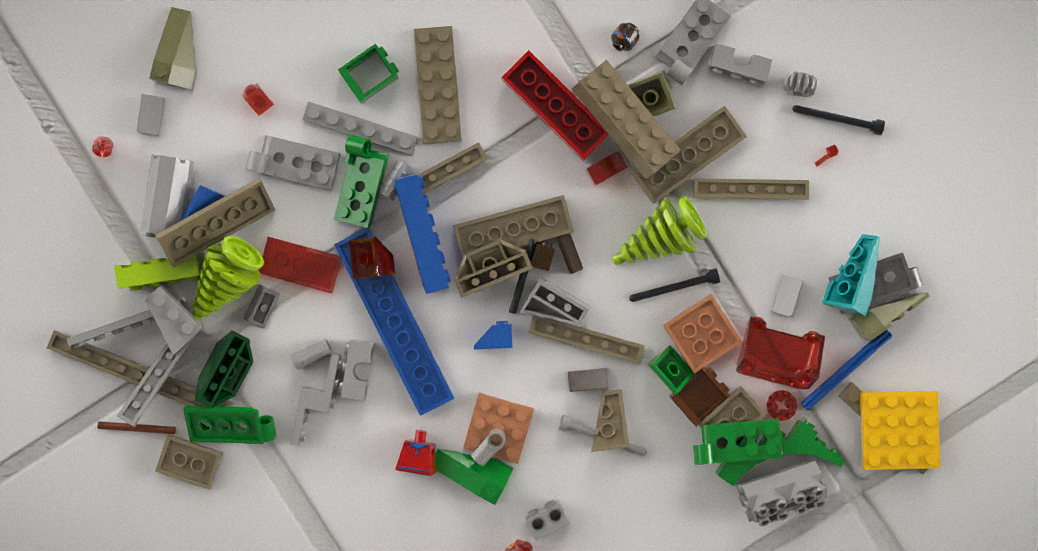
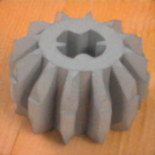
M789 72L784 80V90L793 96L811 97L817 89V79L808 73Z

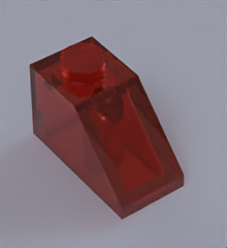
M619 151L588 167L585 171L593 185L597 186L628 167Z

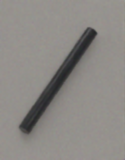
M534 239L529 240L526 251L530 262L532 261L537 240ZM528 271L519 275L509 309L510 313L516 314Z

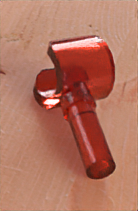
M836 145L826 148L828 154L824 155L814 164L818 167L824 161L838 154Z

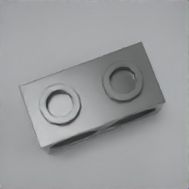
M549 501L544 505V508L540 510L536 508L527 513L528 516L525 517V521L535 541L570 524L560 501ZM553 510H557L561 515L559 518L553 519L550 517V513ZM541 519L544 523L541 527H535L533 521Z

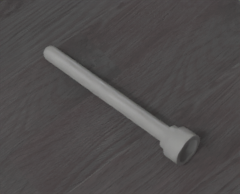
M562 416L558 429L565 432L566 430H574L594 438L595 430L574 423V420L569 416ZM629 443L630 447L623 448L642 456L647 453L645 448Z

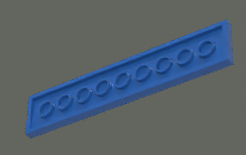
M366 228L334 244L419 415L421 416L455 399L371 230Z

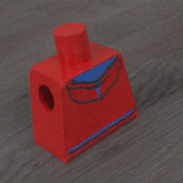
M416 430L414 440L408 439L404 441L395 470L426 476L435 475V444L426 442L427 431Z

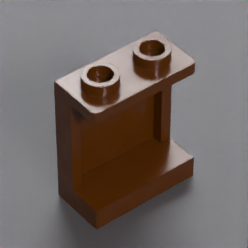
M704 367L697 371L677 395L673 393L669 395L672 401L696 427L724 399L730 397L728 394L730 389L723 382L719 383L715 379L717 375L710 367L708 369Z

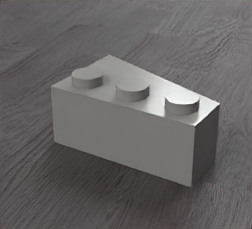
M540 276L520 313L532 314L537 317L550 318L555 321L580 326L589 311L590 305Z
M163 285L159 286L145 300L172 355L178 352L204 327Z

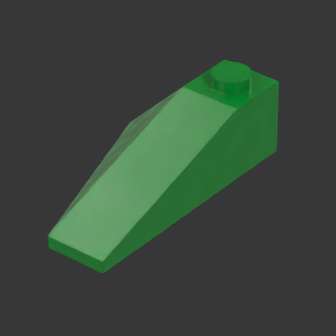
M439 448L435 452V470L494 505L497 503L514 469L495 458H490L482 466L469 454Z

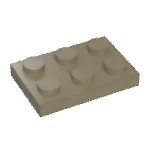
M739 386L730 394L728 399H724L701 420L702 422L699 426L762 420L766 414L748 393ZM738 436V437L736 438V442H737L742 436ZM720 437L717 439L716 445L724 449L727 447L728 441L726 438Z
M168 434L155 472L210 490L224 452Z

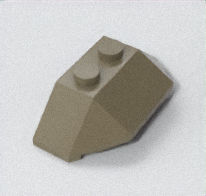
M500 239L466 253L454 282L461 298L533 269L526 250Z

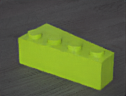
M200 253L174 268L168 258L152 259L148 262H134L131 265L114 266L118 289L130 288V292L142 290L141 286L149 285V288L159 287L162 282H168V285L178 284L180 279L185 278L187 282L199 280L198 276H200L201 270H203Z

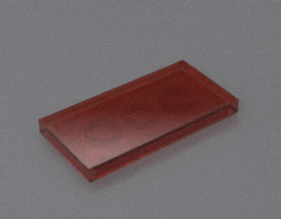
M268 236L262 256L264 264L259 269V273L333 293L342 259L335 254Z

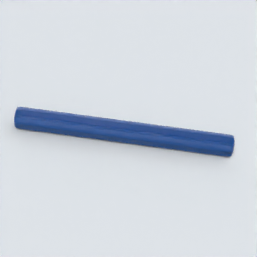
M886 330L872 339L801 402L802 406L806 410H810L891 339L892 334L890 331Z

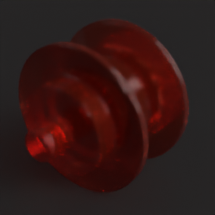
M104 136L97 137L93 142L92 151L99 157H108L112 153L113 142Z

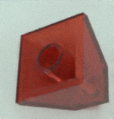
M377 237L349 241L353 279L395 274L393 254Z

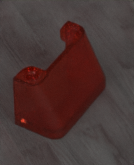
M750 317L744 334L736 371L746 376L797 389L806 390L811 388L820 376L825 336L815 331H809L802 337L766 328L767 323L761 317Z

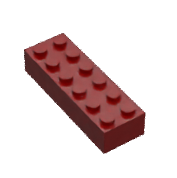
M529 50L501 77L502 81L582 161L609 136L587 107Z

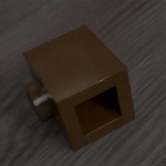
M541 241V244H536L531 261L532 267L549 271L555 252L552 244Z

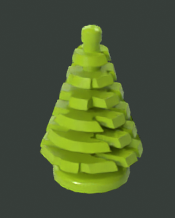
M686 196L678 201L680 214L672 202L665 198L660 204L661 208L656 207L653 211V218L648 216L645 219V227L640 225L637 228V236L632 234L629 237L630 246L624 243L621 246V252L612 256L613 263L617 266L624 263L625 260L628 263H635L636 257L640 261L648 260L647 254H649L651 259L660 258V254L663 257L672 256V252L676 255L684 254V250L688 253L696 252V246L688 227L699 239L706 238L707 231L691 201Z
M227 236L221 244H213L207 248L203 270L200 273L201 279L198 281V289L192 305L194 311L191 313L198 321L202 317H208L213 311H218L222 306L240 297V294L247 292L251 287L260 282L261 276L257 270L262 268L264 260L258 250L245 240L235 236Z

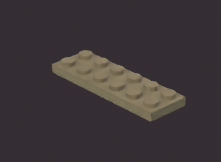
M452 26L414 29L423 144L462 141Z
M723 106L676 140L675 143L681 151L656 173L645 179L639 170L636 169L631 175L652 204H655L747 136L728 109Z
M257 178L158 233L155 237L174 268L213 244L222 241L225 237L238 232L275 211V208L260 178Z
M564 195L453 225L462 260L466 253L500 239L517 247L528 245L530 239L540 242L574 232Z

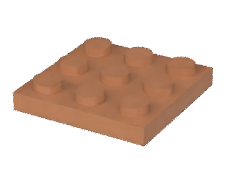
M712 294L663 324L693 373H696L743 343Z
M479 393L463 448L474 451L489 435L491 430L498 428L505 433V442L503 447L492 457L518 464L534 408ZM499 436L491 437L492 441L495 443L501 441V438Z

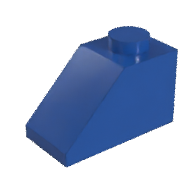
M496 321V325H492L474 344V350L513 348L512 324H508V321Z

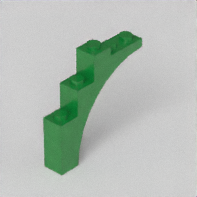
M798 420L786 438H784L786 434L780 430L782 455H814L826 459L839 467L845 462L840 458L841 453L833 448L828 450L824 447L826 443L818 437L814 440L818 432L813 430L815 426L807 420L804 422ZM765 435L760 440L758 445L762 446L766 444L767 438ZM742 436L736 442L737 446H746L747 439ZM767 459L724 462L720 464L715 473L734 486L746 472Z

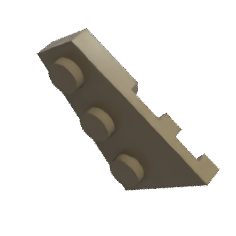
M622 390L602 392L591 452L628 448L630 446Z

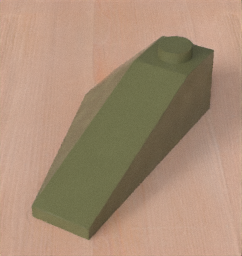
M171 7L153 60L149 77L152 81L193 90L197 70L194 58L195 49L193 47L191 11Z
M665 70L628 84L630 89L653 116L676 109L672 87Z
M919 293L869 307L866 316L852 314L853 317L849 321L862 339L872 340L892 326L890 322L903 318L905 310L910 311L930 295L928 293Z

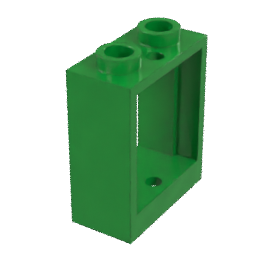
M376 43L338 69L361 104L399 78L396 74L399 72L398 68L393 62L389 63L387 61V52L382 46L378 48ZM377 53L391 76L364 94L349 72Z

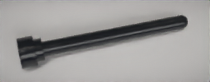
M795 105L792 108L795 113L870 129L873 134L880 136L885 127V121L880 119L872 120L871 122Z
M717 268L710 269L703 276L632 294L629 300L636 302L706 282L714 285L720 283V277Z

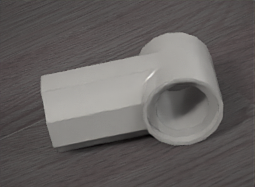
M498 428L491 430L489 435L471 454L478 464L484 466L503 447L505 442L503 430ZM499 436L501 438V441L495 443L492 441L491 437Z

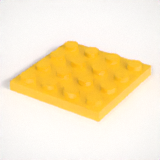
M938 391L860 392L863 470L940 468Z

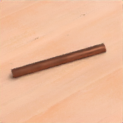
M101 421L97 425L98 429L161 434H175L176 427L136 424L133 427L128 423Z

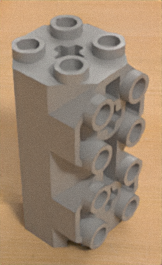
M152 154L140 231L143 232L142 236L154 238L158 233L182 221L187 211L189 191L193 189L195 176L193 172L194 161Z
M813 459L741 482L737 485L742 507L745 506L747 510L745 513L748 521L757 522L762 527L778 520H785L789 516L788 512L790 510H795L797 514H803L808 510L821 508L825 505V499L827 498V488L822 483V473Z

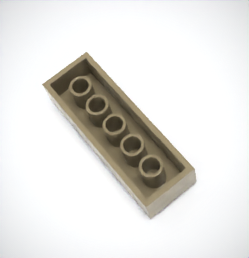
M607 59L572 88L573 92L645 179L656 173L681 151Z

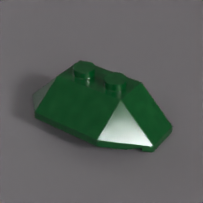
M231 330L216 343L198 377L196 401L213 408L236 396L253 364L249 338Z

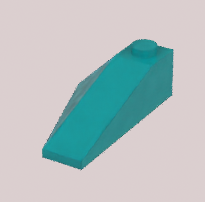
M861 235L849 253L850 258L844 266L841 265L839 268L840 273L834 281L831 280L822 302L823 304L850 314L867 315L873 295L880 242L879 236Z

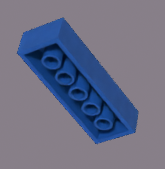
M416 173L394 178V185L424 291L428 294L449 288L450 276L447 269H444L442 265L446 263L444 254L437 247V245H440L439 236L432 229L435 226L434 218L427 211V208L430 207L429 200L422 193V189L425 188L423 179Z

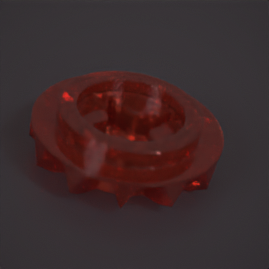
M774 391L768 397L766 403L767 412L772 418L779 419V421L788 420L796 413L797 401L788 391ZM785 400L784 405L788 410L782 408L778 410L779 406L775 401L782 402Z

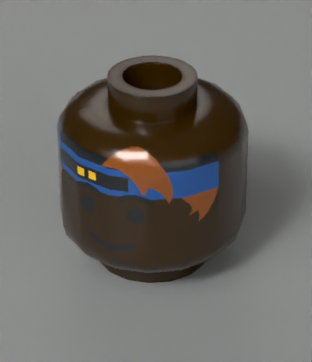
M621 23L611 35L613 47L618 51H630L639 41V30L632 23Z

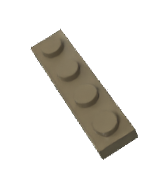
M479 142L418 174V176L422 177L425 186L422 189V193L425 194L488 160Z

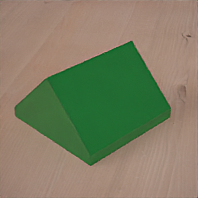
M670 345L648 363V366L674 395H677L695 374Z

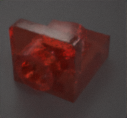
M258 83L255 85L251 84L244 89L245 93L242 94L244 99L258 116L274 105Z

